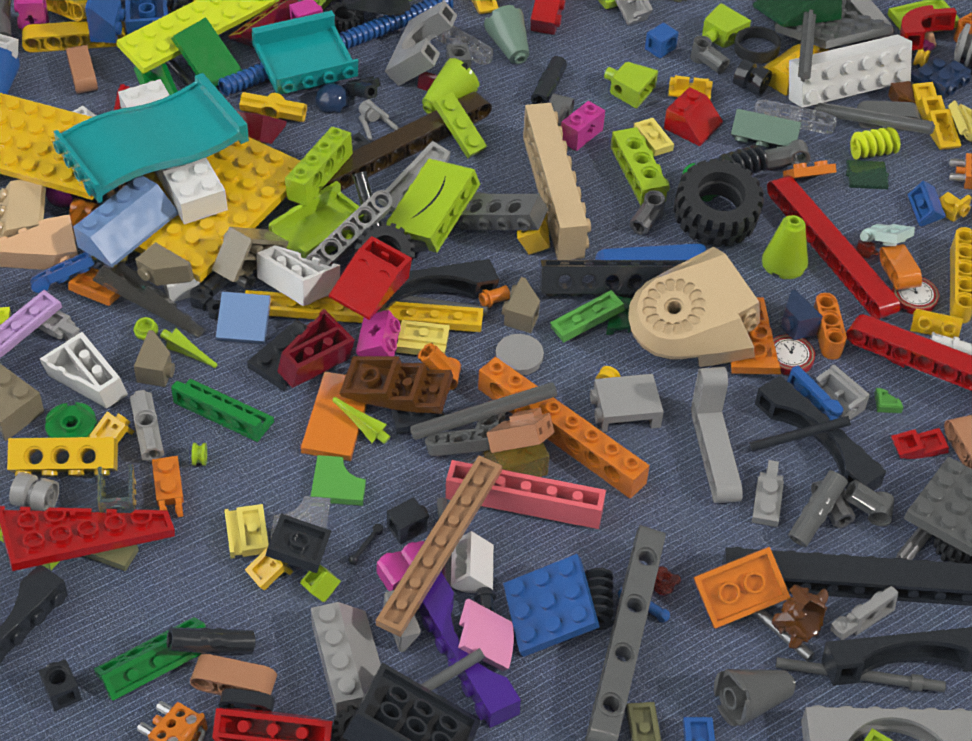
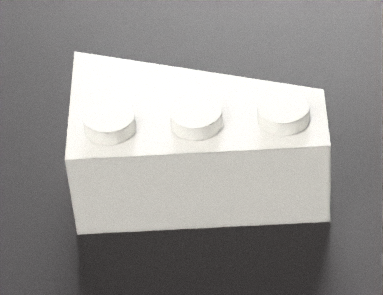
M275 245L257 253V278L302 306H305L329 295L340 278V265L334 263L331 266L320 263V259L315 257L312 258V261L301 258V253Z
M83 332L40 358L48 376L105 408L112 406L128 395L120 377Z

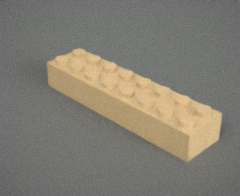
M551 103L525 105L523 140L538 193L548 208V227L557 260L585 258V250L589 248L587 232H591V222L589 218H586L585 203L581 202V189L579 186L576 187V173L571 170L572 160L571 156H567V143L562 140L563 131L562 127L558 126V113L553 110Z

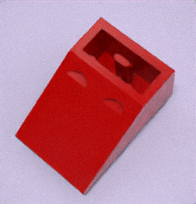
M371 236L358 249L328 297L370 320L409 278L412 258Z

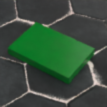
M206 17L171 38L196 75L203 73L215 87L219 86L220 78H225L227 75L230 76L233 73L236 74L238 71H242Z

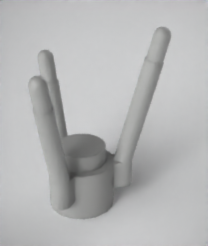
M370 99L360 104L359 112L361 115L358 119L363 124L368 140H372L367 121L375 122L380 117L394 130L399 129L397 125L388 119L389 115L377 107Z

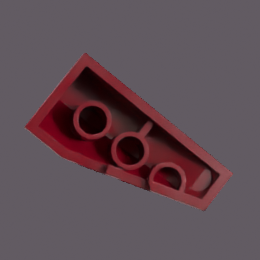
M237 111L247 123L248 137L261 143L272 144L287 123V121L267 115Z

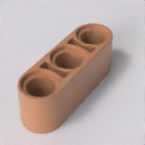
M87 45L66 48L76 94L97 91L96 76Z
M972 415L946 420L944 430L947 439L962 464L972 469Z
M201 654L191 676L190 684L197 690L221 695L222 691L228 688L256 691L271 695L277 673L267 666L211 654Z

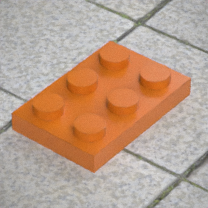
M770 547L763 548L693 577L714 629L790 598Z

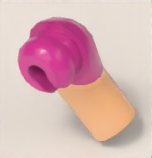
M933 31L925 33L923 50L931 51L937 46Z

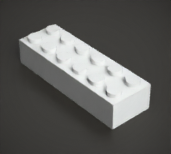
M897 34L813 54L811 78L805 79V82L800 81L801 78L798 77L799 58L789 60V100L803 108L820 102L824 103L889 87L891 83L911 81L912 41Z

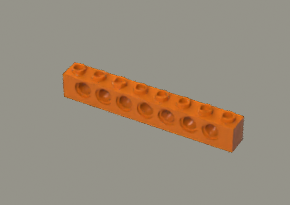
M494 357L479 370L478 390L492 400L538 387L497 357ZM554 397L509 411L515 414L519 411L541 408L542 414L550 413L555 433L547 439L631 499L646 485L649 464Z

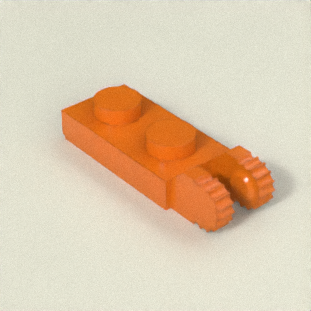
M178 456L152 459L157 506H159L160 510H167L166 505L176 504L175 511L177 516L183 517L182 503H184Z

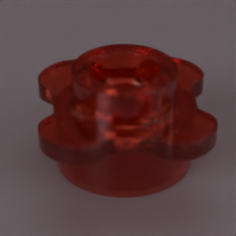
M860 239L857 246L853 245L863 258H870L871 255H878L879 253L875 250L876 244L871 241L866 242Z
M661 566L658 568L654 590L659 594L669 595L673 592L675 585L680 584L681 578L677 574H672L666 567Z

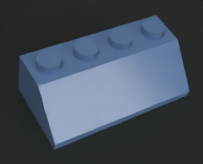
M143 175L136 177L73 227L77 245L80 249L112 268L178 215V211L157 183Z

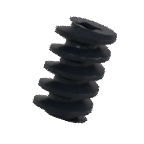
M758 145L737 149L727 154L724 153L718 158V161L726 159L730 160V163L733 164L737 162L742 165L743 169H748L753 173L766 170L768 164L764 150Z
M591 568L585 571L599 623V628L594 630H604L611 627L614 623L611 619L614 616L612 609L614 606L612 600L614 597L612 591L614 588L612 582L613 573L605 568Z

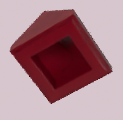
M426 71L418 75L417 88L428 91L437 75Z

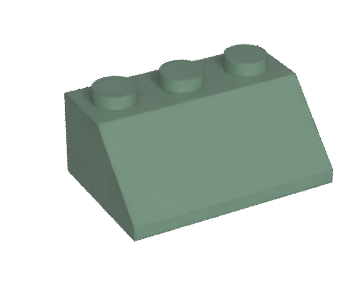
M737 109L731 135L735 136V141L747 143L748 140L756 141V145L768 148L769 144L779 148L789 146L792 141L798 140L801 122Z

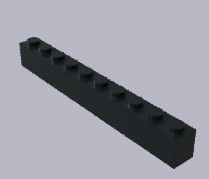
M726 547L722 565L761 549ZM771 550L789 594H791L789 589L796 584L802 588L807 587L809 593L815 595L826 589L828 595L832 597L871 599L878 591L883 592L892 586L898 591L897 601L972 606V564L956 563L953 561L935 562L929 560H906L902 558H876L875 556L862 557L847 554L832 555L820 552L803 553L792 550Z

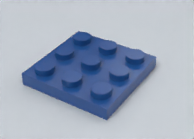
M578 554L503 583L519 653L523 657L599 628L583 564Z

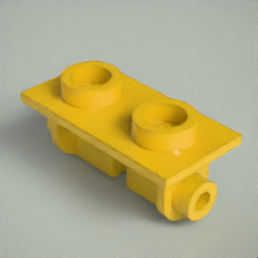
M677 75L670 77L668 96L679 97L691 87L711 99L713 81H709L708 78H694L693 83H689L690 77Z
M916 309L912 316L913 321L910 331L928 335L934 332L950 338L954 336L959 337L964 319Z

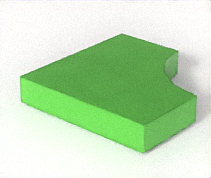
M317 455L311 502L363 506L366 479L355 477L349 473L344 466L343 457Z

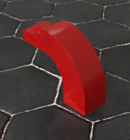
M933 5L912 9L902 18L900 36L912 41V50L923 49L926 32L954 30L957 11L955 8L934 9Z

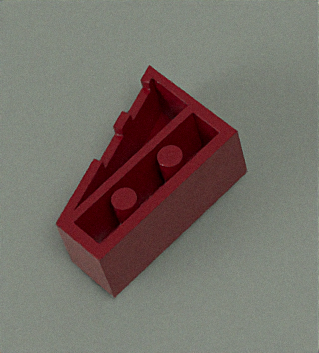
M323 308L319 316L307 325V329L301 335H298L282 352L277 372L294 388L350 359L355 339Z

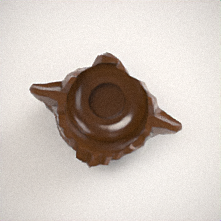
M796 584L789 589L793 597L788 598L783 603L782 613L774 614L772 619V625L780 634L787 632L791 636L789 648H799L803 642H808L820 632L823 626V618L827 611L825 604L828 601L829 595L826 589H823L817 595L809 593L807 587L802 588Z

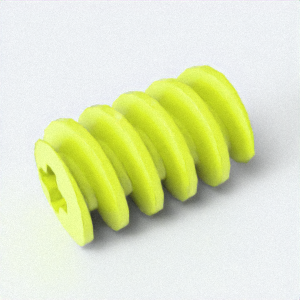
M891 127L855 132L850 141L851 154L856 160L860 156L865 159L868 155L870 157H875L876 154L882 156L884 153L890 155L892 151L896 154L899 152L901 145L896 129Z

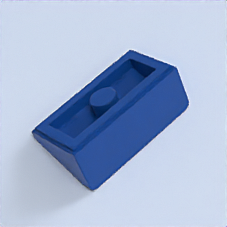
M922 181L907 194L919 226L922 227L946 217L933 185Z

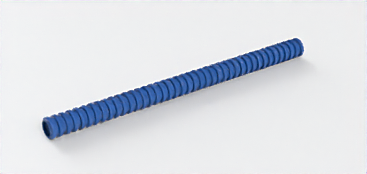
M423 0L410 6L411 10L405 11L403 15H384L378 19L358 25L356 28L353 27L350 30H345V32L342 31L339 35L346 48L350 49V47L370 41L372 38L376 39L383 36V34L386 35L389 32H394V30H399V28H404L409 20L442 1H445L453 8V0ZM260 63V65L256 64L254 67L251 66L248 69H243L242 72L238 71L236 74L233 73L230 76H225V78H220L218 85L222 94L229 96L230 93L234 94L236 91L239 92L242 89H247V87H252L253 84L257 85L259 82L262 83L270 79L262 63Z

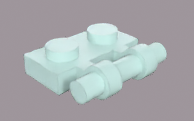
M875 224L864 229L860 234V239L866 242L875 239V241L883 242L885 246H897V243L905 242L906 239L914 236L915 227L897 224Z

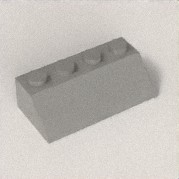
M335 602L311 608V619L335 716L339 717V712L342 709L346 713L348 712V706L352 705L353 710L357 709V704H360L381 663L366 611Z

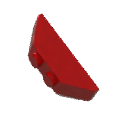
M216 708L212 738L214 741H331L333 721L306 715L272 711Z

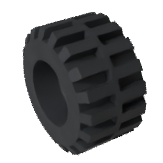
M381 222L380 225L375 223L369 229L366 228L355 245L354 255L371 236L411 257L412 261L415 257L413 252L415 247L414 243L410 242L411 236L404 234L405 229L402 227L400 229L395 228L396 224L391 223L389 226L387 222Z

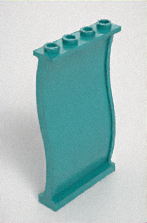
M201 73L195 76V82L163 99L94 116L62 133L55 130L53 146L58 155L62 154L66 166L73 169L76 179L84 183L88 195H93L97 202L100 203L103 201L102 196L136 177L153 171L195 162L213 155L237 141L243 144L249 141L247 123L210 80Z

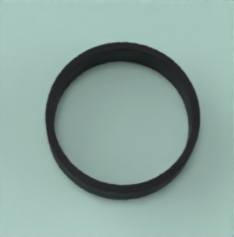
M747 27L737 33L734 50L737 56L743 60L746 59L753 63H767L778 57L781 38L775 31L766 27ZM748 38H763L771 41L776 47L766 52H754L745 49L739 43Z

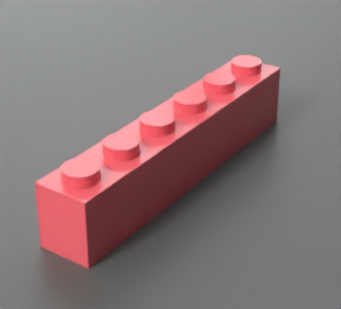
M455 460L451 461L446 478V499H452L473 464ZM502 470L481 506L599 529L606 490Z

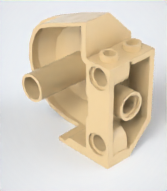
M712 247L654 277L638 289L629 305V323L633 337L642 348L654 356L667 359L698 357L699 367L713 366L755 357L754 345L748 332L754 330L760 323V306L758 299L727 255Z

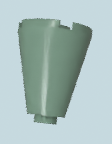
M506 5L493 10L492 16L489 19L486 17L484 21L486 32L511 63H524L529 57L524 14L521 8L518 7L517 9L514 5Z

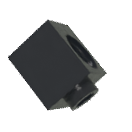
M414 497L387 510V527L400 545L427 531L429 513L425 506L419 505Z
M66 659L50 663L45 668L38 670L54 712L82 700L77 682Z

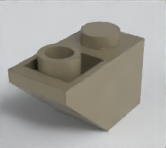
M521 277L517 286L513 285L510 292L509 302L505 301L503 305L502 315H505V326L531 333L539 317L540 300L526 278Z

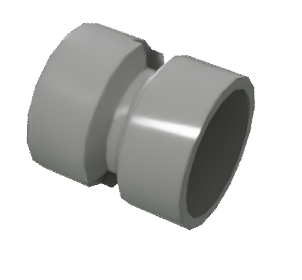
M20 472L16 475L10 488V503L19 507H31L33 511H45L49 507H55L59 496V483L47 478H42L39 481L36 475Z

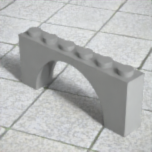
M815 705L805 708L801 720L803 741H855L869 734L872 728L878 732L902 733L919 741H972V711H966L962 708L953 710L926 708L920 710L907 707L896 709H881L877 706L869 708H853L851 706L829 708Z

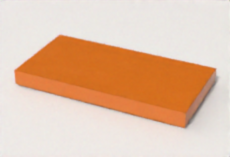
M324 372L301 445V453L316 456L343 457V460L351 461L360 429L333 402V398H339L364 414L367 404L340 395L346 375Z

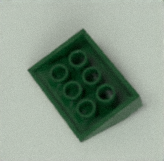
M757 0L753 3L755 9L782 27L803 25L804 12H809V10H813V14H816L815 23L842 20V0Z

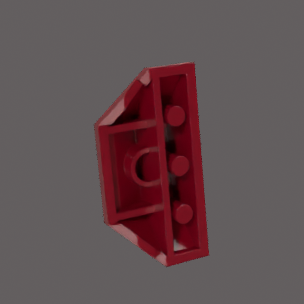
M298 0L277 1L230 34V40L254 48L252 44V28L290 20V4L297 3Z

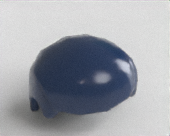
M329 83L317 91L315 103L323 112L335 111L340 113L344 106H349V98L346 90L341 85Z

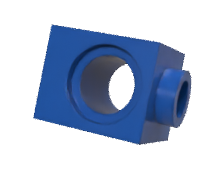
M663 22L647 32L645 49L660 59L676 49L679 32Z

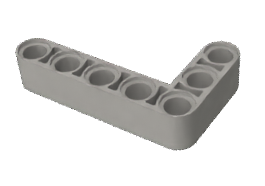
M725 367L701 368L698 370L691 405L692 419L715 504L742 501L743 493L722 414L728 387V374Z

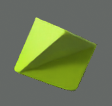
M321 564L317 573L308 571L300 581L312 595L322 602L329 598L341 582Z

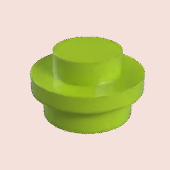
M141 318L134 326V334L138 339L145 340L149 330L154 331L156 335L158 334V325L151 318Z

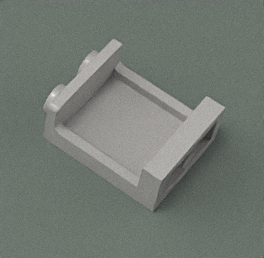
M653 374L595 379L594 389L590 390L591 404L596 406L594 411L596 424L600 423L602 432H607L609 423L648 419L651 428H661L664 411Z

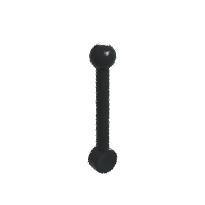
M381 524L373 525V532L357 552L349 556L348 561L351 565H356L359 561V556L375 536L383 533V526Z

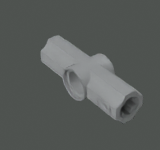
M140 390L135 391L130 396L141 458L151 463L152 459L163 457L164 450L152 393Z

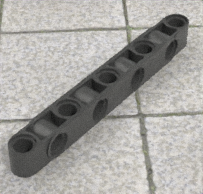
M639 525L636 532L585 741L618 740L664 546L665 532ZM640 561H644V562H646L648 565H644V564H642ZM628 607L634 608L637 613L630 611ZM616 655L624 657L626 661H620ZM603 705L611 706L614 712L607 711Z

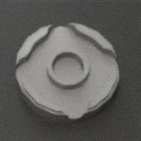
M511 334L504 337L497 344L495 357L521 375H529L540 368L544 358V351L537 339L525 334Z

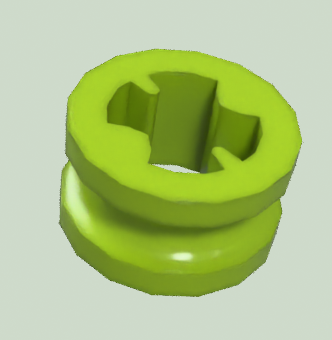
M193 442L191 453L193 466H196L197 463L206 466L207 443L197 445V443Z

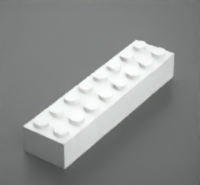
M161 79L118 92L121 109L148 104L169 96ZM207 158L155 171L172 204L177 209L183 224L228 210L225 189Z

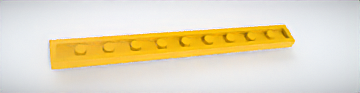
M246 290L245 294L270 295L269 316L316 319L324 308L336 321L362 323L364 318L328 296L320 298L309 305L302 306L279 292ZM395 302L388 309L399 320L400 325L402 320L450 325V330L481 332L483 308Z

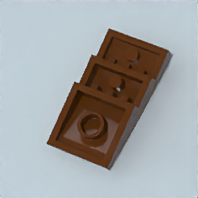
M353 356L340 390V395L365 404L394 410L442 414L453 380V374L451 370H428L425 363H402L399 356Z

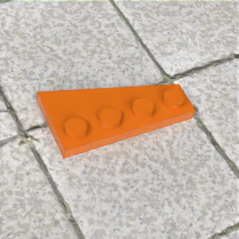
M756 297L760 306V323L754 330L748 332L754 345L755 357L733 361L731 363L732 374L781 375L764 297Z

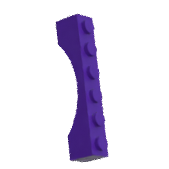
M440 572L417 611L422 615V622L426 631L433 633L438 651L441 654L445 653L448 658V666H451L469 654L458 648L460 641L454 631L451 618L454 591L442 572ZM479 663L458 674L465 696L472 698L475 703L474 708L477 716L481 720L484 719L489 728L520 714L521 699L507 677L494 673Z

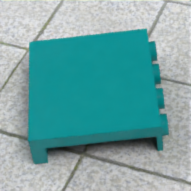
M332 10L252 28V44L275 92L280 95L358 76V59L352 60L335 27V15Z

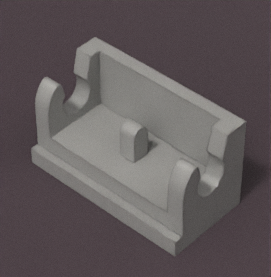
M615 0L628 26L647 20L653 11L648 0Z
M832 365L830 369L816 378L819 382L818 385L831 397L830 399L837 400L842 405L844 411L839 416L840 418L849 416L851 420L865 410L870 394L836 365Z

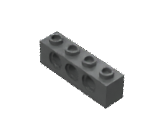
M474 194L458 219L457 224L461 230H539L548 208L540 194Z

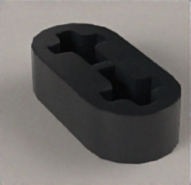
M228 688L222 691L218 706L219 708L254 709L273 712L275 699L267 693Z

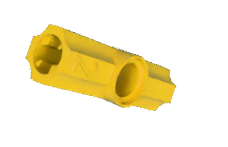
M243 92L239 103V108L242 111L267 115L277 119L283 118L304 122L306 118L307 104L285 100L278 93L262 96Z

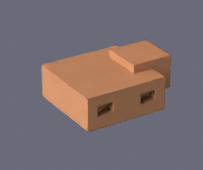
M541 408L516 412L509 417L510 420L503 421L488 431L487 437L491 453L541 444L555 432L550 413L542 414Z

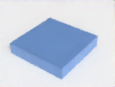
M222 292L216 339L219 341L265 344L271 302L270 295Z

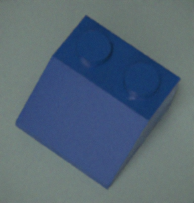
M87 0L85 10L90 41L116 43L118 35L122 33L121 22L125 21V9L121 7V0Z

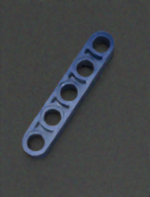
M702 244L603 249L596 254L595 259L689 260L706 251V247ZM610 275L606 280H616L617 276ZM634 275L630 279L640 278L641 276Z

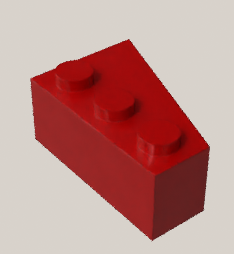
M535 0L531 15V31L555 35L557 27L561 25L562 10L564 11L566 0Z

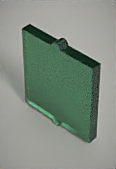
M846 161V176L848 177L850 188L888 190L887 178L889 173L886 172L885 162Z

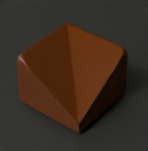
M910 81L891 83L888 96L892 102H911L916 104Z

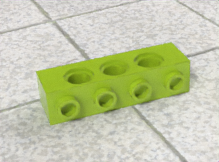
M331 127L285 177L288 200L307 206L353 154L351 132Z
M637 127L613 131L611 150L640 206L644 202L646 193L650 191L663 193L666 201L667 192L670 190L669 181L664 178L660 165L654 160L653 152L647 147L644 135L640 134Z

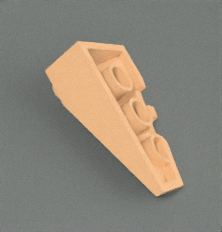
M70 215L47 218L39 221L38 226L29 230L26 227L18 230L19 234L9 238L1 237L0 267L45 270L77 256L78 249Z

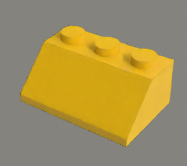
M801 44L792 46L764 66V68L772 71L769 86L785 96L789 95V60L800 57ZM813 45V54L829 51V49Z

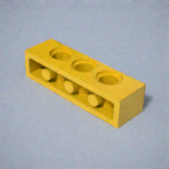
M114 437L8 438L7 470L15 473V476L20 472L29 474L31 472H42V476L46 477L58 476V472H68V476H84V472L94 471V475L98 476V469L100 476H109L110 471H117L118 440ZM41 451L43 455L41 462L32 464V455L35 452ZM68 451V461L64 464H59L57 461L59 453ZM94 451L96 455L95 460L89 464L84 463L83 457L85 453Z

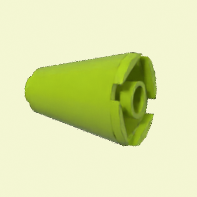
M450 58L446 61L422 99V107L427 114L436 110L433 105L435 100L451 92L459 99L471 92L478 91L477 88L480 86L478 78L470 68L466 70L462 66L464 62L456 58Z
M795 215L785 217L762 255V264L769 274H778L781 279H794L800 277L807 268L806 226L802 218Z

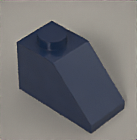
M794 289L791 290L780 327L793 340L816 336L823 316Z

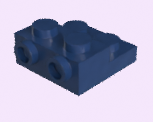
M935 57L911 73V81L915 84L933 82L937 96L941 95L944 100L948 96L954 95L961 87L968 85L971 80L970 74L972 70L956 60L948 64L939 57Z

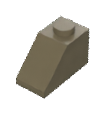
M156 242L135 259L138 275L144 281H150L156 286L191 282L194 279L190 262Z
M149 330L134 365L137 383L166 387L168 379L174 375L175 364L171 362L169 350L156 333Z

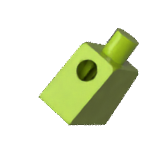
M720 3L705 18L702 36H706L715 44L726 48L735 44L737 33L744 28L750 27L751 20Z
M625 62L619 70L608 67L604 78L611 81L610 92L612 95L637 109L656 88L658 70Z

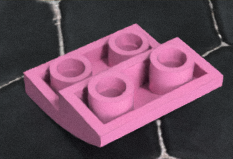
M467 599L459 625L464 628L458 648L469 654L480 648L486 657L482 661L501 671L508 670L514 643L513 623L480 604Z

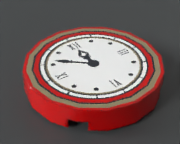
M922 278L921 287L896 290L893 286L892 292L899 300L900 309L904 308L910 314H913L916 309L931 312L939 300L938 289L925 278Z
M788 334L779 335L773 339L781 374L789 375L791 369L797 365L805 372L811 369L815 360V351L807 340L803 338L793 340Z

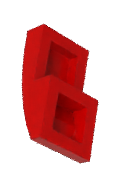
M940 428L917 434L916 429L891 436L900 458H926L949 453L948 444Z

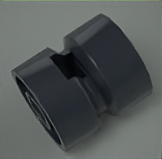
M744 59L735 71L733 84L743 89L748 87L750 92L761 96L770 84L772 71L762 66L757 68L755 63Z

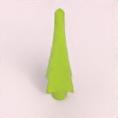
M175 328L173 333L167 329L162 331L160 337L167 341V349L194 358L213 368L217 367L215 361L200 351L177 328Z
M337 397L333 398V402L358 426L371 443L376 439L380 440L383 444L387 443L391 437L383 431L387 424L364 414Z

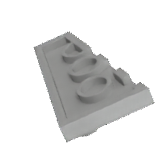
M432 141L385 190L392 196L391 212H394L399 201L402 200L427 160L430 158L447 163L450 158V151ZM378 199L380 205L387 206V202L384 199Z

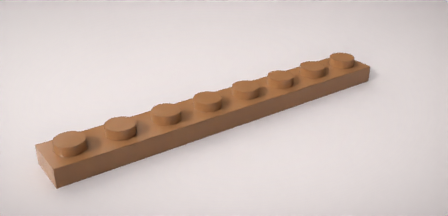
M482 456L477 457L377 617L376 626L399 637L402 636L500 476L502 465Z

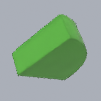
M875 389L874 395L877 412L902 413L903 404L898 398L896 399L888 394V391L885 389Z

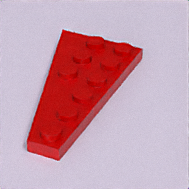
M0 506V530L12 571L175 537V529L168 510H134L132 513H117V509H107L105 513L92 512V508L49 507L45 511H31V507H20V510H5V506Z

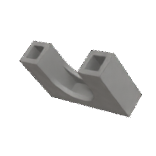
M445 1L438 3L408 21L385 69L387 75L398 86L435 66L440 53L429 41L452 28L457 14Z

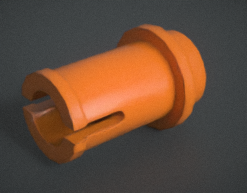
M506 285L493 290L485 289L479 294L480 304L488 308L492 307L495 303L510 299V290Z

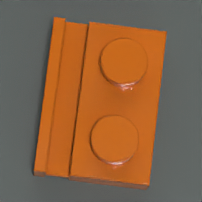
M827 160L814 162V166L807 167V163L793 164V169L783 171V177L790 175L793 178L836 173V163L828 164Z
M92 267L89 271L78 274L68 282V290L110 306L122 295L124 290H128L129 282Z

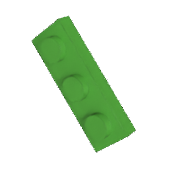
M611 290L550 322L551 328L564 343L625 310L624 303Z

